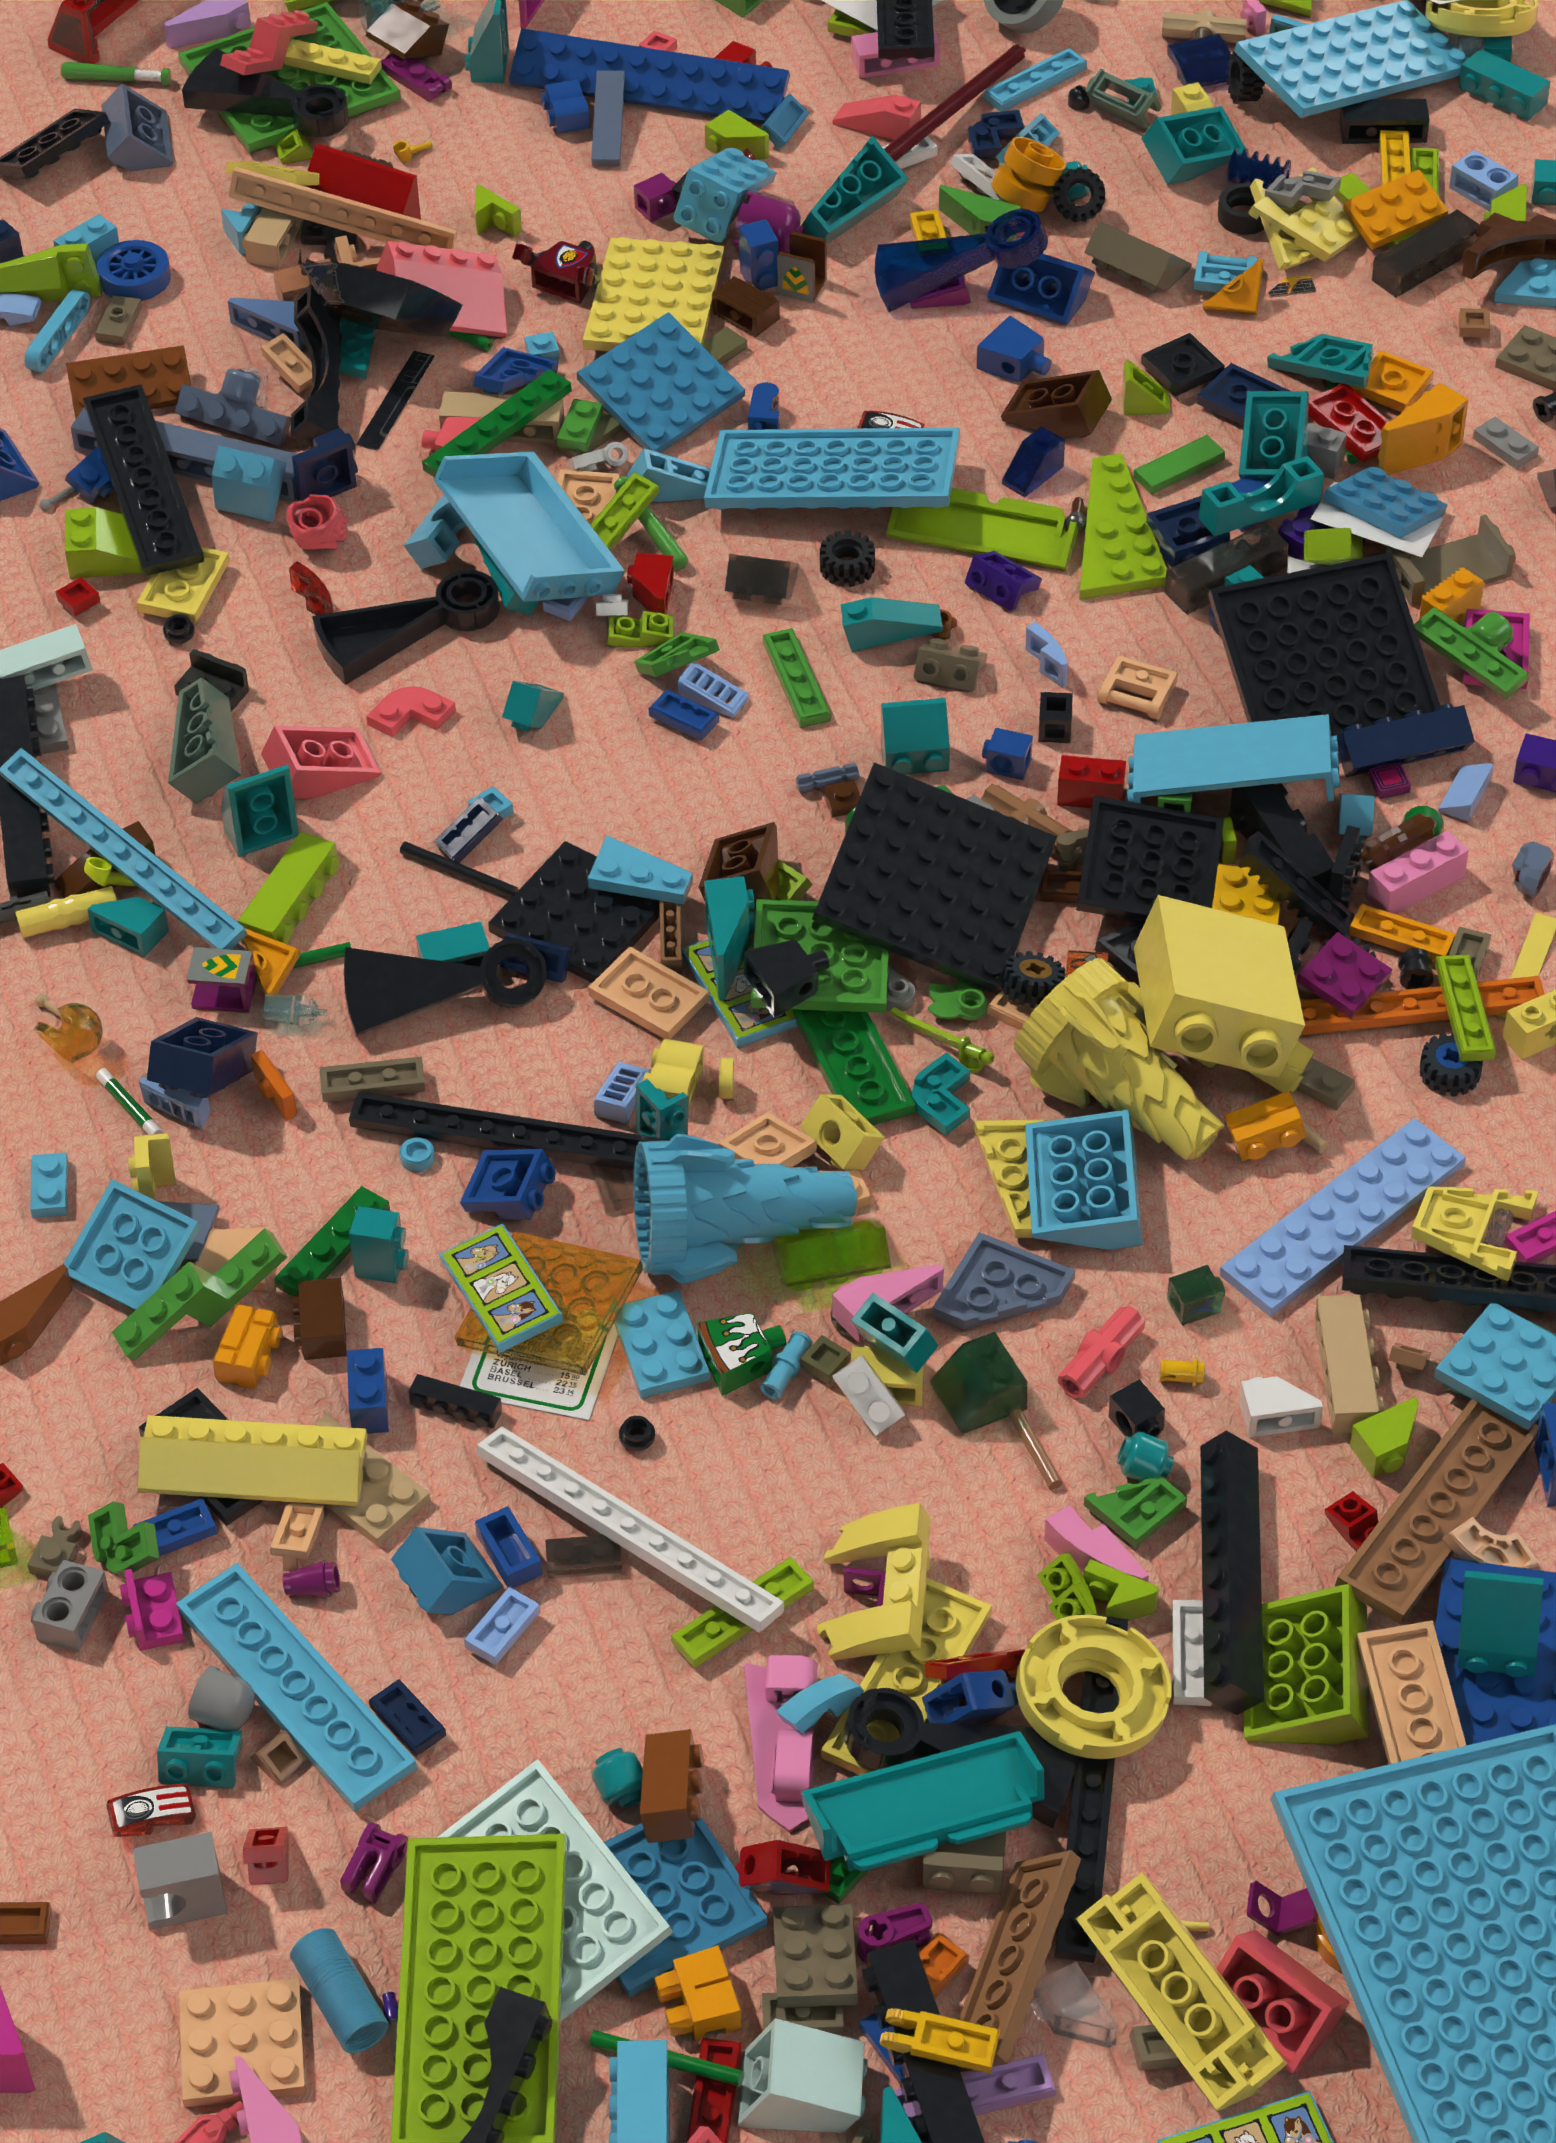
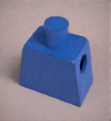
M1011 316L1006 318L977 345V369L1015 382L1022 381L1032 371L1044 376L1051 368V359L1044 356L1043 337Z
M1003 1670L962 1673L922 1697L929 1723L982 1725L1019 1704L1016 1684L1009 1683L1007 1675ZM960 1700H967L968 1705L958 1707Z

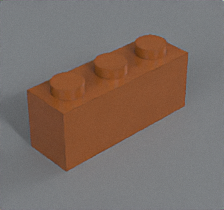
M691 1729L645 1735L640 1817L648 1843L694 1838L695 1821L701 1820L700 1802L696 1794H702V1778L698 1768L704 1766V1756L701 1744H695Z

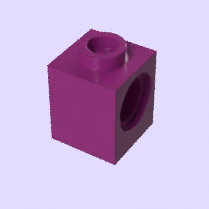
M660 173L635 184V208L650 223L675 212L677 205L672 188L676 182L671 181L664 173Z

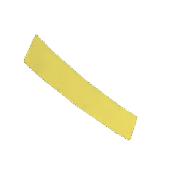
M1535 913L1510 979L1539 976L1556 931V918ZM1501 1014L1496 1016L1506 1018L1507 1014Z

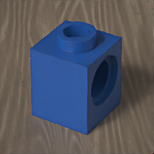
M995 728L991 740H985L982 750V758L986 759V772L1023 780L1032 759L1033 736Z

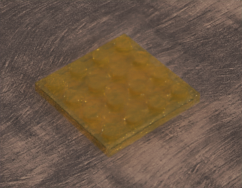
M514 1231L511 1237L562 1313L564 1322L499 1353L470 1308L454 1336L457 1346L586 1376L643 1271L642 1262L636 1258Z

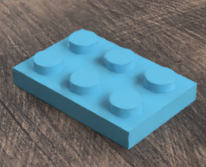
M679 1290L611 1307V1317L641 1399L710 1381L708 1366Z

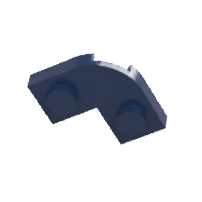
M1020 110L982 114L981 121L968 128V142L971 153L979 159L996 157L1002 149L999 139L1013 138L1024 129Z

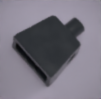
M795 940L744 952V976L773 1017L781 1015L814 996L818 991V972L830 967L829 959L823 950L807 955L798 941Z

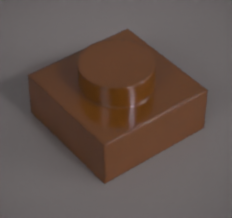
M855 780L823 786V795L832 818L848 815L857 806L860 793Z

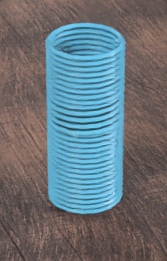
M321 1928L306 1934L298 1940L292 1948L290 1958L343 2050L347 2053H358L374 2046L384 2037L389 2024L341 1940H339L336 1931L330 1928Z

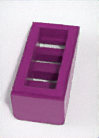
M963 269L907 285L911 309L971 303Z

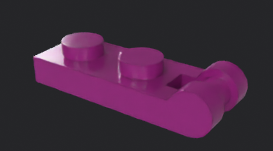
M393 53L381 61L382 69L388 76L426 101H432L437 98L439 92L445 93L452 88V82L446 74L439 75L414 58L403 59Z

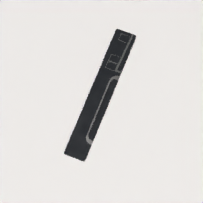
M418 351L412 352L357 442L358 446L375 450L380 448L433 361L434 355Z

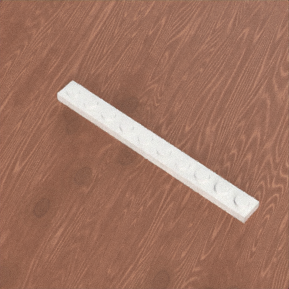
M501 1426L477 1445V1456L760 1633L784 1612V1602L504 1427Z

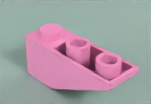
M241 2056L234 2057L236 2070L229 2071L233 2096L242 2095L244 2110L236 2111L241 2136L249 2134L251 2143H302L299 2125Z

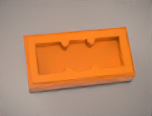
M262 1050L251 1054L254 1077L258 1081V1088L264 1099H271L286 1121L297 1116L294 1093L268 1056Z
M937 1933L919 1953L935 1999L969 1962V1954L940 1933Z

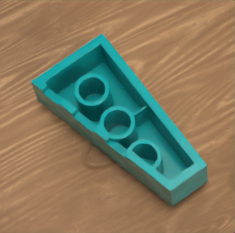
M871 136L865 146L809 212L801 225L805 227L804 234L824 238L829 243L898 196L909 178L873 136Z

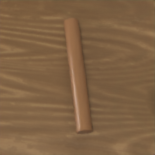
M1015 1398L1006 1400L1003 1407L1050 1490L1060 1487L1062 1481Z

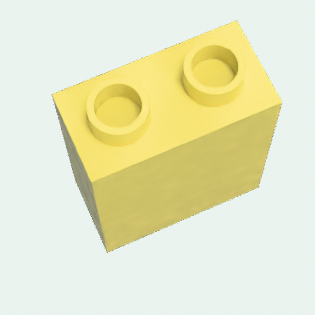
M1158 895L1134 945L1150 1047L1279 1078L1305 1027L1285 927Z

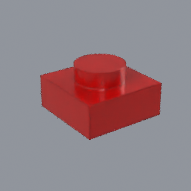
M82 577L55 591L57 601L74 616L100 603L99 593Z

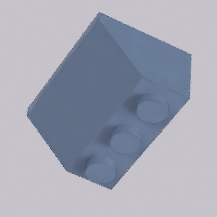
M121 84L101 105L102 112H106L110 123L104 126L107 157L113 164L122 166L129 171L170 167L173 164L166 110L124 84Z

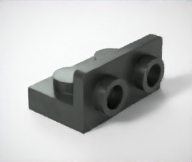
M193 649L189 653L191 667L174 685L175 694L179 696V691L202 677L229 698L232 712L249 692L246 669L238 664L214 657L209 653Z

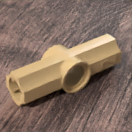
M1200 10L1195 15L1164 12L1162 37L1189 39L1201 47H1207L1213 42L1236 44L1239 41L1245 40L1247 19L1217 17L1210 10Z

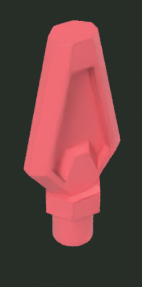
M238 2101L230 2108L222 2109L216 2115L199 2116L174 2143H224L227 2133L237 2126L238 2117L236 2111L244 2110L243 2103Z

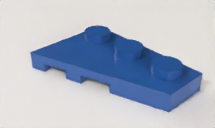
M503 347L475 374L473 386L482 388L488 394H502L531 383L549 369L557 373L559 361Z

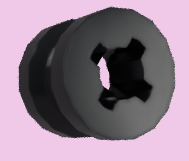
M1410 949L1401 953L1398 957V967L1401 971L1399 976L1400 983L1405 989L1426 988L1433 983L1434 975L1431 969L1432 958L1430 953L1422 949Z

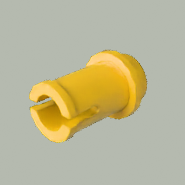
M1194 1358V1361L1161 1359L1160 1382L1192 1383L1193 1387H1196L1197 1383L1204 1384L1205 1362H1198V1358Z

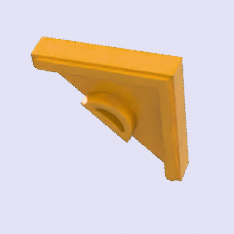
M1259 259L1245 272L1239 274L1218 293L1204 302L1203 309L1257 315L1264 259Z
M245 928L247 935L243 938L247 950L253 952L255 971L267 1001L272 1003L300 957V951L298 948Z

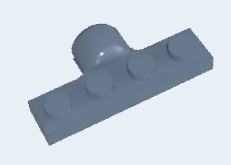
M228 369L226 371L221 391L218 394L182 384L175 410L176 414L278 446H285L291 423V417L260 408L257 405L256 397L261 380L257 375L239 369Z

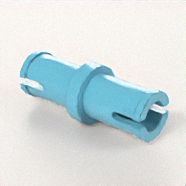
M800 1331L793 1332L783 1351L775 1355L772 1361L773 1367L760 1386L762 1393L768 1398L780 1399L791 1378L796 1377L800 1372V1358L813 1343L807 1334Z

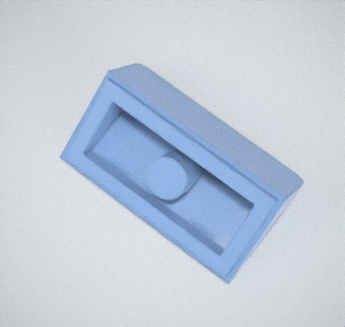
M1485 763L1461 766L1438 808V812L1469 822L1492 779L1494 764Z

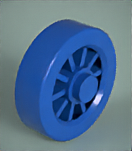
M128 240L114 244L99 256L96 263L103 292L111 298L115 295L137 298L144 301L164 291L171 280L169 258L166 251L159 245L149 241Z

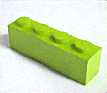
M300 832L237 922L248 930L287 944L299 921L305 919L314 899H318L321 896L324 885L330 876H334L338 871L340 860L337 857L336 843Z

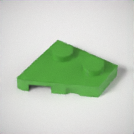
M681 632L640 657L634 663L638 673L660 677L673 669L716 653L720 649L714 638Z
M1160 1475L1157 1478L1144 1479L1138 1484L1129 1483L1117 1486L1114 1493L1098 1497L1095 1492L1090 1493L1084 1497V1506L1136 1548L1187 1506V1497Z

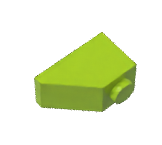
M727 110L705 124V148L715 154L727 148H735L742 151L744 156L749 159H766L769 157V134L732 111Z
M1521 184L1491 200L1490 212H1484L1483 220L1485 221L1495 212L1525 223L1527 185Z
M1416 1397L1352 1426L1350 1447L1373 1478L1385 1472L1393 1473L1405 1463L1416 1423L1419 1405Z

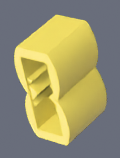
M664 1038L660 1048H654L651 1059L652 1071L651 1073H645L643 1081L648 1079L656 1089H661L666 1094L668 1100L684 1092L689 1097V1109L705 1062L704 1045Z

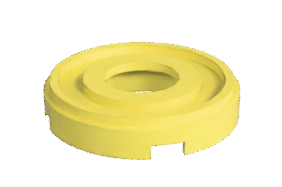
M1426 0L1425 16L1431 21L1433 27L1453 34L1476 37L1511 36L1529 31L1536 23L1538 1L1532 0V4L1525 2L1526 0H1461L1437 4Z
M1074 1615L1061 1618L1039 1630L1029 1641L1028 1647L1021 1658L1016 1676V1693L1025 1718L1033 1729L1050 1744L1076 1756L1092 1759H1110L1137 1751L1150 1742L1157 1734L1168 1710L1172 1694V1684L1168 1667L1162 1655L1143 1634L1132 1627L1127 1632L1116 1626L1106 1624L1107 1617L1098 1615ZM1089 1671L1099 1673L1109 1679L1116 1687L1119 1696L1118 1706L1113 1712L1107 1713L1085 1711L1071 1703L1063 1694V1684L1068 1677L1077 1672Z

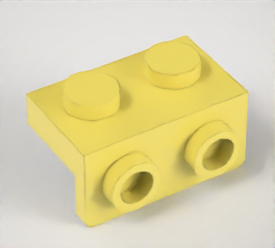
M167 1133L135 1136V1156L128 1157L130 1178L137 1177L136 1180H132L133 1190L156 1200L155 1186L176 1183L170 1137Z

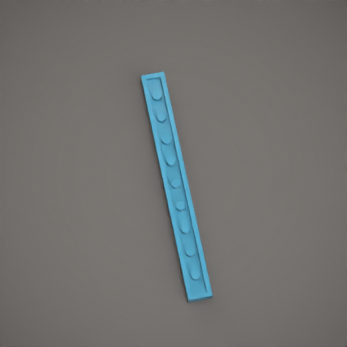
M20 748L0 767V775L101 858L108 861L117 871L212 948L232 950L247 935L245 928L25 750Z

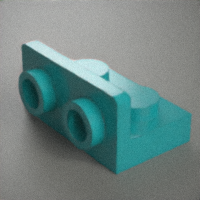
M648 1079L636 1085V1131L639 1135L671 1139L676 1134L688 1135L689 1097L682 1092L668 1100L666 1094L661 1089H656Z
M166 1726L157 1750L158 1782L164 1785L234 1788L236 1784V1762L243 1744L242 1730L224 1731L219 1729Z

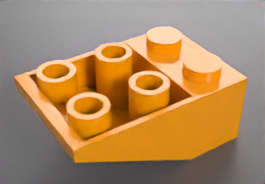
M1440 382L1430 391H1425L1420 399L1411 406L1405 407L1399 416L1392 421H1388L1382 428L1378 468L1383 469L1386 475L1441 461L1448 457L1463 444L1469 399Z

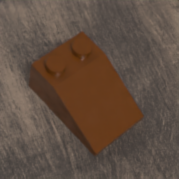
M1099 370L1022 381L1001 414L1002 421L1064 438L1076 436L1083 438L1093 433L1111 403L1112 397Z
M775 822L714 840L698 887L704 901V881L742 876L745 878L746 889H753L755 909L757 899L776 900L779 890L777 826Z

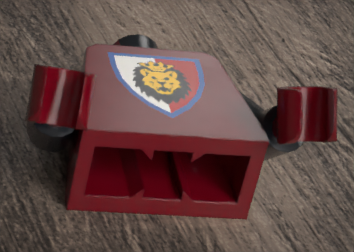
M583 240L576 246L565 241H559L550 249L540 253L532 252V248L524 244H516L512 259L520 260L522 264L531 267L533 288L578 304L583 301L589 288L597 289V285L601 280V270L596 264L595 248L590 242Z

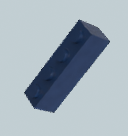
M1451 703L1434 708V712L1423 714L1422 710L1413 711L1405 714L1404 718L1393 721L1392 717L1382 718L1375 721L1374 725L1362 727V724H1354L1344 728L1342 734L1337 738L1339 757L1345 777L1368 773L1370 768L1399 762L1403 765L1466 751L1475 742L1465 706L1453 707Z

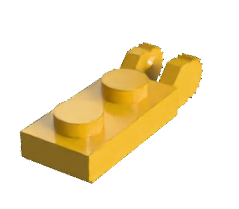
M896 2008L888 2009L885 2017L888 2023L896 2027L916 2030L914 2037L890 2031L882 2032L879 2042L882 2047L900 2053L911 2052L910 2055L991 2074L1000 2030L924 2011L916 2013Z

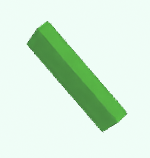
M1205 435L1134 469V478L1147 491L1154 494L1225 460V451L1208 435Z

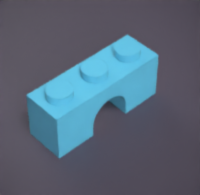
M443 494L403 546L421 569L444 563L460 544L455 534L467 525Z

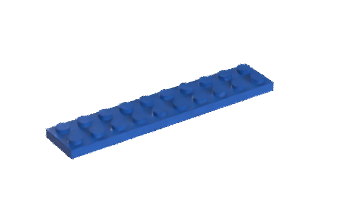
M521 28L509 82L512 85L545 90L544 85L578 79L583 96L595 98L597 71H625V103L718 117L725 111L730 110L748 122L764 124L786 96L790 72L786 69Z

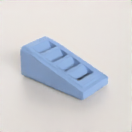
M691 662L678 680V695L731 718H735L749 699L747 692ZM728 697L733 698L729 704L725 702Z
M618 1062L594 1100L595 1116L627 1124L636 1106V1085L642 1082L645 1073H651V1070ZM622 1074H627V1075L635 1076V1077H637V1078H633V1077L626 1076V1075H622ZM619 1081L626 1082V1083H630V1084H633V1085H632V1086L626 1085V1084H623V1083H619ZM615 1089H618V1090H621V1091H625V1092H627V1093L615 1091ZM611 1097L622 1099V1101L612 1099Z
M141 1077L139 1084L144 1103L192 1126L203 1129L211 1111L208 1098L194 1097L190 1095V1091L183 1089H163L159 1087V1083L148 1081L147 1077Z

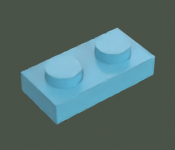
M67 1153L32 1155L30 1203L32 1218L67 1215Z

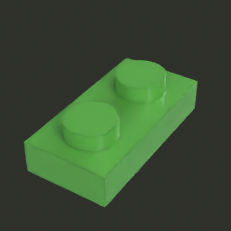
M573 399L557 436V447L587 452L603 414V403Z

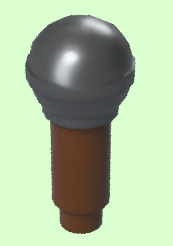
M1081 497L1074 499L1071 513L1065 520L1067 530L1069 529L1070 521L1077 522L1078 533H1081L1086 527V519L1083 516L1084 502Z

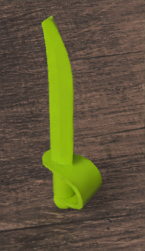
M895 1007L889 1011L911 1028L957 1048L960 1063L969 1069L971 1073L980 1072L987 1064L989 1065L994 1061L995 1056L992 1052L972 1044L968 1036L959 1038L920 1021Z

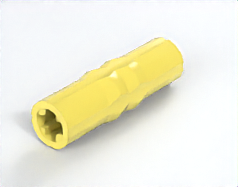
M109 886L83 894L70 895L64 899H54L49 903L16 911L15 913L22 938L52 930H62L71 925H81L90 920L88 908L91 905L117 900L113 887Z

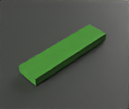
M793 628L764 634V647L799 727L803 728L831 721L830 711Z

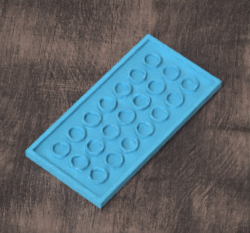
M1409 0L1239 41L1234 49V52L1300 118L1460 76L1461 65L1469 59L1446 35L1433 27L1431 21Z
M960 428L720 430L704 495L705 508L724 510L727 508L787 509L806 507L808 509H816L819 507H837L846 509L849 507H868L875 509L879 507L939 508L941 506H949L960 442Z

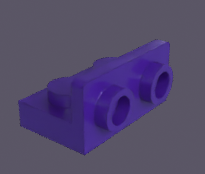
M991 551L973 556L965 584L1012 611L1016 609L1021 595L1039 589L1042 578L998 552Z

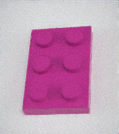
M1466 609V628L1473 626L1489 612H1497L1507 619L1513 628V641L1502 649L1500 653L1528 672L1530 613ZM1463 670V684L1486 686ZM1528 681L1520 689H1527Z

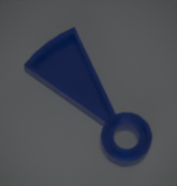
M1017 209L995 219L985 234L881 244L877 247L875 257L876 284L888 312H891L993 260L1003 268L1013 269L1026 266L1043 254L1048 245V236L1040 217L1035 212L1027 209ZM1025 232L1019 239L1007 241L1012 235Z

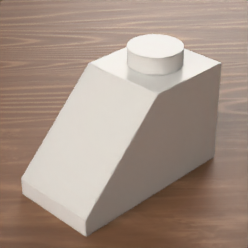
M1277 1376L1268 1378L1256 1377L1247 1381H1241L1239 1405L1249 1438L1320 1428L1323 1409L1321 1400Z

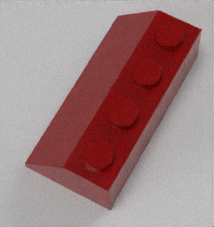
M321 144L315 146L308 172L319 173V185L307 186L308 188L421 220L417 175Z

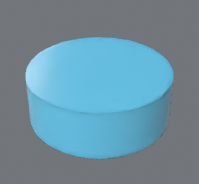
M424 1138L408 1139L401 1145L399 1150L402 1166L412 1172L427 1170L433 1165L435 1160L434 1147L430 1141Z

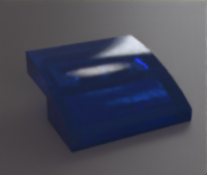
M1220 34L1167 45V55L1176 65L1177 78L1184 86L1198 82L1201 87L1227 82L1228 75L1226 73L1229 70L1227 64L1230 61L1231 52Z

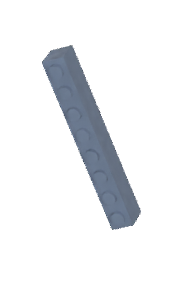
M84 407L70 428L74 450L90 454L98 444ZM155 421L174 474L212 482L211 474L218 445L286 462L287 466L279 498L292 502L296 501L297 493L292 456L297 455L296 453Z

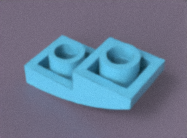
M841 1673L808 1686L784 1703L776 1713L783 1722L803 1734L810 1727L814 1726L826 1711L838 1718L851 1707L852 1702L864 1690L860 1685Z

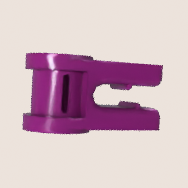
M370 1822L364 1829L358 1846L341 1877L342 1890L352 1894L356 1891L361 1880L366 1879L363 1886V1895L367 1901L375 1904L394 1870L400 1865L408 1847V1837L401 1833L395 1836L381 1830L379 1824ZM375 1864L369 1877H364L368 1868Z
M916 1903L863 1918L858 1928L857 1952L860 1959L867 1964L868 1952L913 1939L917 1948L927 1945L931 1940L932 1918L925 1904Z

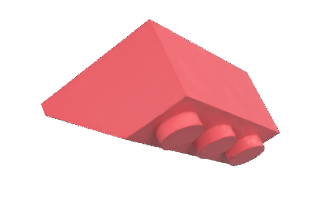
M1256 1930L1236 1935L1217 1967V1970L1288 2064L1284 2069L1290 2074H1295L1331 2035L1350 2004V2001Z

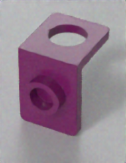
M845 1568L844 1592L878 1596L877 1606L883 1605L886 1571ZM856 1578H865L870 1580L873 1584L868 1586H861L854 1583L852 1580Z
M1258 1881L1250 1883L1247 1916L1275 1935L1279 1936L1317 1921L1318 1913L1307 1888L1281 1897ZM1259 1896H1263L1269 1903V1917L1264 1916L1259 1909Z

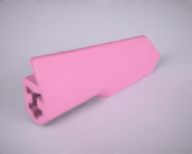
M770 1655L768 1656L767 1668L750 1663L744 1664L758 1808L787 1832L791 1833L809 1821L802 1802L801 1791L813 1788L815 1731L812 1726L803 1734L799 1733L783 1722L776 1711L797 1693L817 1682L818 1664L814 1659L807 1656Z

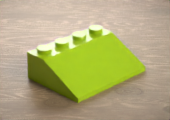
M1350 1584L1262 1604L1264 1701L1244 1711L1245 1740L1249 1742L1334 1745L1369 1737L1368 1682L1357 1643V1633L1367 1632V1606L1357 1599Z

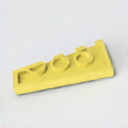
M1044 1120L974 1121L976 1136L1014 1238H1033L1025 1124L1043 1122Z

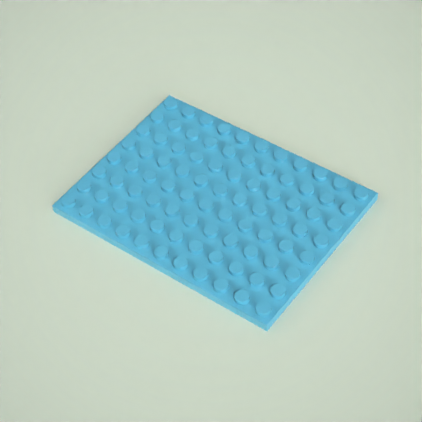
M1556 1724L1274 1792L1270 1800L1413 2143H1556Z

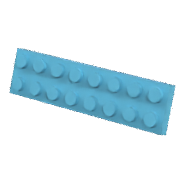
M238 1563L176 1603L179 1614L234 1676L247 1681L251 1685L256 1701L279 1727L288 1733L302 1753L355 1812L417 1769L414 1757Z

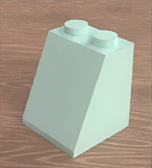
M775 2018L743 2051L742 2070L744 2071V2080L740 2086L738 2126L758 2129L844 2133L856 2120L862 2117L865 2110L866 2100L865 2096L862 2095V2081L865 2078L868 2067L867 2059L864 2058L865 2042Z

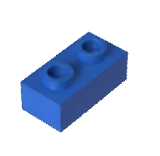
M509 1506L475 1521L476 1536L507 1588H515L543 1575L541 1559Z

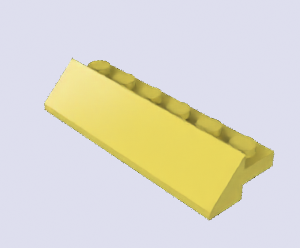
M148 1415L144 1437H140L138 1491L139 1493L358 1506L363 1481L362 1465L367 1442V1431L363 1428Z
M1141 1872L1112 1897L1108 1894L1104 1895L1076 1918L1217 2111L1260 2093L1258 2088L1288 2064L1146 1874Z

